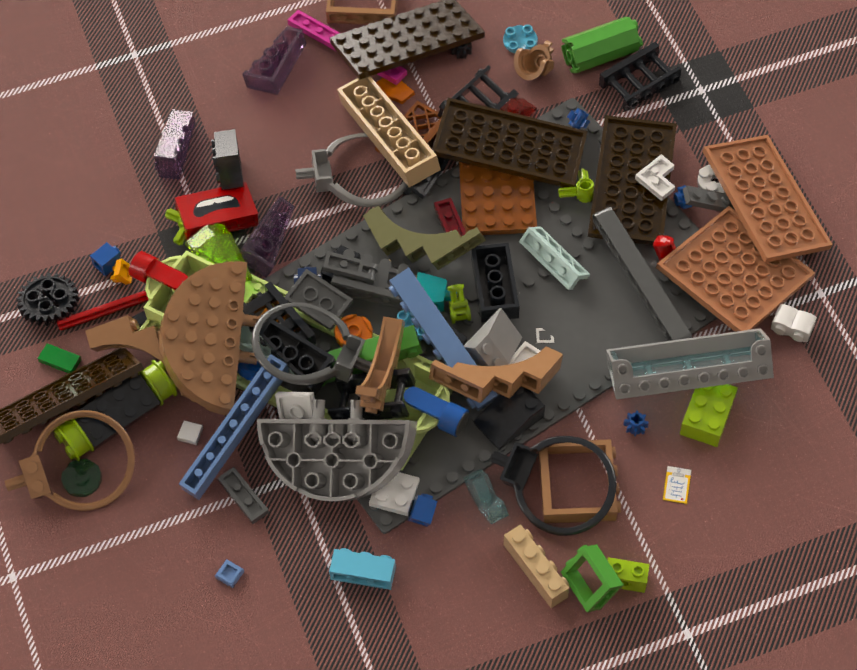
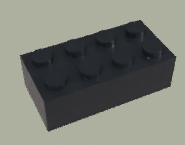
M509 242L473 248L471 250V262L481 323L487 322L499 308H502L509 319H518L520 306Z

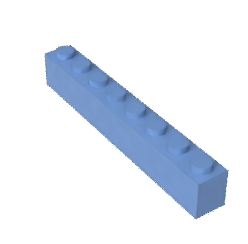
M409 267L389 280L390 292L394 297L398 296L402 301L399 303L405 313L409 312L413 317L410 319L416 329L420 327L424 333L421 335L427 345L431 343L435 349L433 353L438 360L442 359L445 365L452 368L457 362L477 366ZM491 391L481 403L467 398L466 401L472 409L476 408L479 411L493 402L498 395L496 392Z
M272 354L269 355L267 360L273 366L283 372H290L285 362ZM263 367L259 369L179 482L182 490L200 500L283 382L282 380L268 373Z

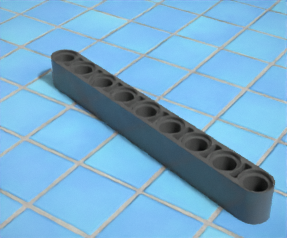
M608 207L593 214L594 224L667 341L692 338L687 326L613 209Z

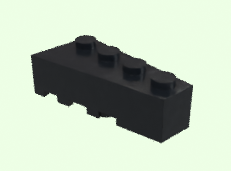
M271 318L268 319L260 330L259 335L262 341L281 361L287 364L288 368L295 375L312 374L329 366L332 369L336 362L334 356ZM324 382L305 386L316 395Z

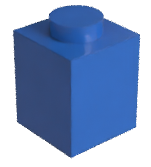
M106 242L91 254L90 258L93 266L104 276H107L113 271L112 267L115 266L116 260L121 259V252L116 246L112 247Z
M422 493L417 495L414 499L408 521L428 527L432 522L438 501L433 500V496Z

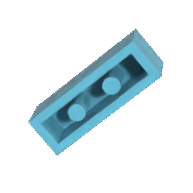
M346 548L334 549L329 570L330 579L391 590L396 563L395 559L387 555L374 556L368 552L356 553Z

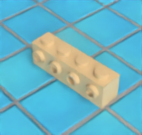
M520 524L504 534L505 548L550 608L567 599L570 587L565 577H560L555 564L551 560H547L543 548L540 545H536L533 541L531 532L528 529L525 530Z

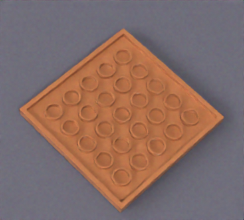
M730 206L658 262L656 269L735 332L754 329L815 275L813 270L796 257L765 263L737 212Z

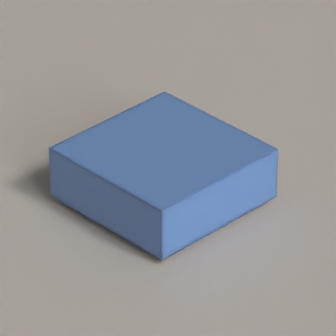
M226 559L215 577L233 588L244 573V569Z

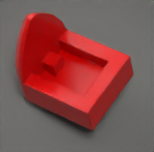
M659 235L653 243L659 261L676 249L674 238L670 236Z

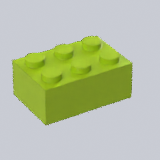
M725 384L696 388L684 416L679 435L718 447L738 387Z

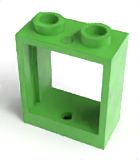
M597 544L580 547L575 557L568 560L565 568L561 571V574L568 581L569 586L586 612L600 610L624 585ZM586 560L602 582L601 587L594 594L578 571Z

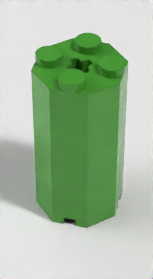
M622 17L562 39V43L565 44L561 46L566 65L572 66L570 69L571 73H579L639 51V47L643 46V41L638 35L637 21L635 19L631 20L630 17Z

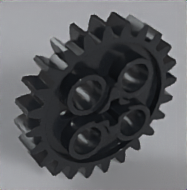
M49 272L47 277L40 274L39 279L34 276L33 282L27 281L28 286H22L23 291H19V297L16 298L20 314L24 316L26 321L30 320L31 324L37 321L38 326L45 322V325L48 326L51 321L55 325L56 320H63V316L69 318L68 312H75L73 307L78 306L79 293L75 283L71 282L70 278L66 279L64 274L59 277L58 273L51 276Z

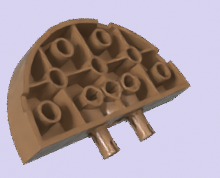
M241 261L222 262L207 266L183 281L168 302L159 331L160 353L165 369L176 387L192 402L198 403L211 412L226 416L233 408L235 402L238 364H257V359L253 352L241 351L239 349L242 326L254 327L261 317L247 315L243 312L247 262Z

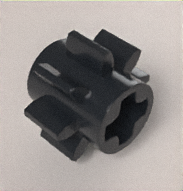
M472 43L452 48L451 54L456 55L457 59H466L468 54H472Z

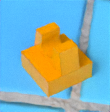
M123 259L116 260L115 266L112 267L114 275L111 276L110 280L115 283L130 284L132 282V277L129 275L130 264Z

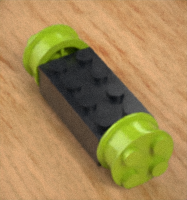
M152 360L151 365L140 371L138 376L123 380L122 384L109 389L79 410L103 413L117 421L125 430L158 408L159 405L162 406L164 404L163 401L171 395L177 396L176 385L166 374L164 364L161 361L156 362ZM81 417L60 424L55 428V434H53L59 444L63 443L66 446L65 452L71 460L75 458L77 461H80L79 457L89 450L93 452L118 435V432L101 420Z

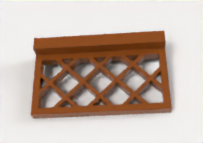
M416 101L404 117L408 121L414 120L413 128L417 132L419 129L428 128V133L421 134L420 136L432 149L442 116L439 117V112ZM420 108L425 114L415 115L414 112ZM436 117L439 120L437 122L429 123L428 118ZM426 118L427 124L417 125L416 120Z

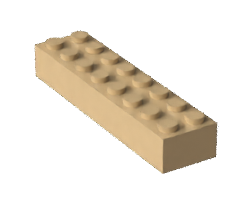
M371 76L361 80L357 78L337 89L341 104L408 187L441 170L437 155Z

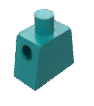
M418 272L417 280L437 309L443 312L445 302L451 301L450 291L447 290V280Z

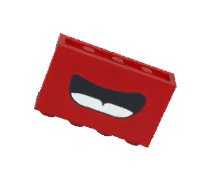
M243 182L244 187L222 190V187L175 197L176 211L179 212L187 242L259 226L258 212L247 183Z

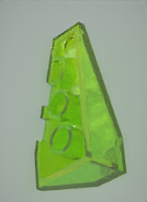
M222 224L206 225L185 243L193 254L197 256L202 255L213 264L231 261L245 262L232 234ZM247 267L246 281H252V275Z

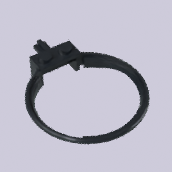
M556 436L540 441L532 447L515 442L510 456L496 451L491 455V463L504 467L500 480L514 488L518 505L524 515L532 524L547 533L570 536L586 532L602 521L614 502L617 483L613 465L602 449L586 439L573 436ZM559 443H576L592 450L602 460L609 480L608 494L599 512L587 522L569 528L550 526L539 520L528 508L523 494L525 485L538 457L537 452H541L545 448Z

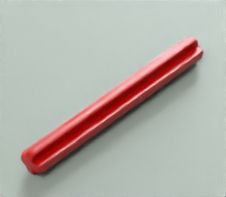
M141 291L71 315L69 318H62L63 320L61 321L57 320L59 330L62 331L147 302L149 299L146 291Z

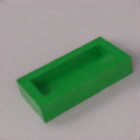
M48 343L37 358L40 363L68 374L75 371L82 360L81 356Z

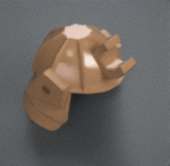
M547 40L543 45H535L531 50L523 48L516 50L514 67L522 79L533 80L540 75H547L554 69V61L550 55L554 52V49L550 47L553 45L552 42Z

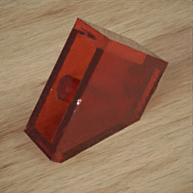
M511 98L500 110L529 117L537 110V107L524 98Z

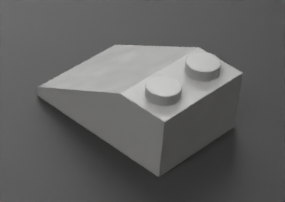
M499 308L464 347L477 366L508 365L522 336L502 308Z

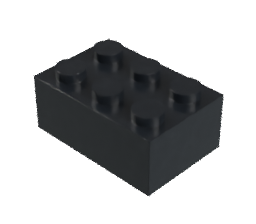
M235 129L214 132V139H211L217 184L221 183L222 190L244 187Z

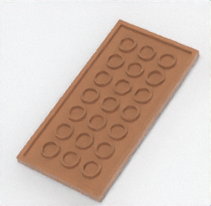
M768 135L704 146L703 154L765 263L831 249L833 244Z

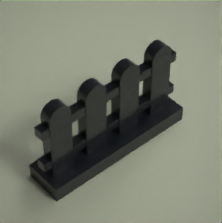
M270 281L264 285L265 293L259 292L257 293V298L247 304L244 302L243 312L247 315L256 316L255 314L265 307L268 310L273 308L272 303L275 307L289 302ZM293 307L281 309L270 317L291 331L295 329L296 334L314 345L316 344L315 333ZM249 327L250 332H253L254 327ZM260 337V344L266 347L267 345L262 341ZM271 350V354H272L273 356H275L276 358H278V357L274 354V352Z

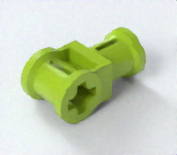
M455 284L447 287L451 296L449 313L452 324L466 319L471 321L470 308L463 293L464 284Z

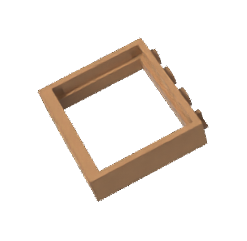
M327 0V23L368 25L385 18L396 16L398 0H392L391 9L334 7L335 0Z
M611 439L588 440L602 449L613 465V459H616V449L612 447ZM559 443L539 452L544 523L587 522L601 509V507L552 509L548 454L594 453L589 448L576 443ZM613 465V468H614V470H615V475H616V477H617V475H618L617 465ZM619 483L616 486L614 502L602 521H616L617 514L621 513V502L617 501L616 495H619Z

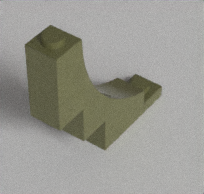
M379 205L363 215L380 248L387 256L402 248L412 263L427 255L437 270H440L486 241L477 227L466 232L464 236H461L457 230L439 234H422L406 230L392 222Z

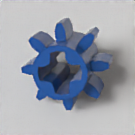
M577 108L576 111L571 110L567 116L570 120L568 124L577 129H581V127L587 128L590 123L588 120L589 114L580 108Z
M686 185L677 187L678 192L673 193L676 206H680L683 209L692 207L691 205H686L683 188Z
M637 410L635 413H628L627 419H624L623 424L627 426L626 433L630 432L634 434V437L640 433L644 435L645 428H648L649 422L645 421L646 414L642 415Z

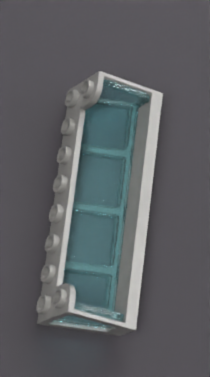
M761 328L606 349L608 369L616 399L774 378L771 341Z

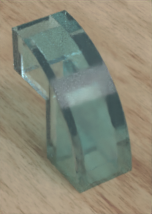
M479 469L463 477L474 502L490 524L509 516L504 501L496 496L488 474Z

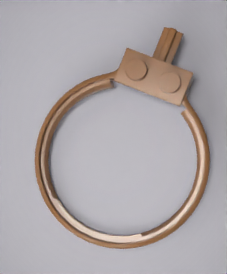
M90 410L69 412L53 420L43 430L36 442L33 454L28 458L19 460L23 474L4 480L8 492L27 486L31 499L47 496L55 503L72 510L88 511L98 509L117 499L130 483L135 466L133 444L124 428L113 418ZM81 417L95 418L113 427L124 441L128 456L127 470L118 488L104 499L92 503L72 502L59 496L56 492L52 495L38 451L42 452L45 441L56 427L68 420Z

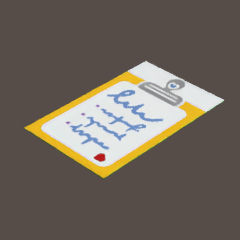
M667 466L663 500L687 504L691 470Z

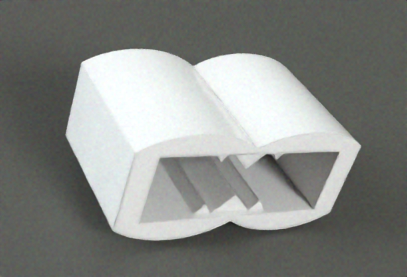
M780 304L772 321L771 330L778 335H788L797 342H808L817 317L805 311H798L789 305Z

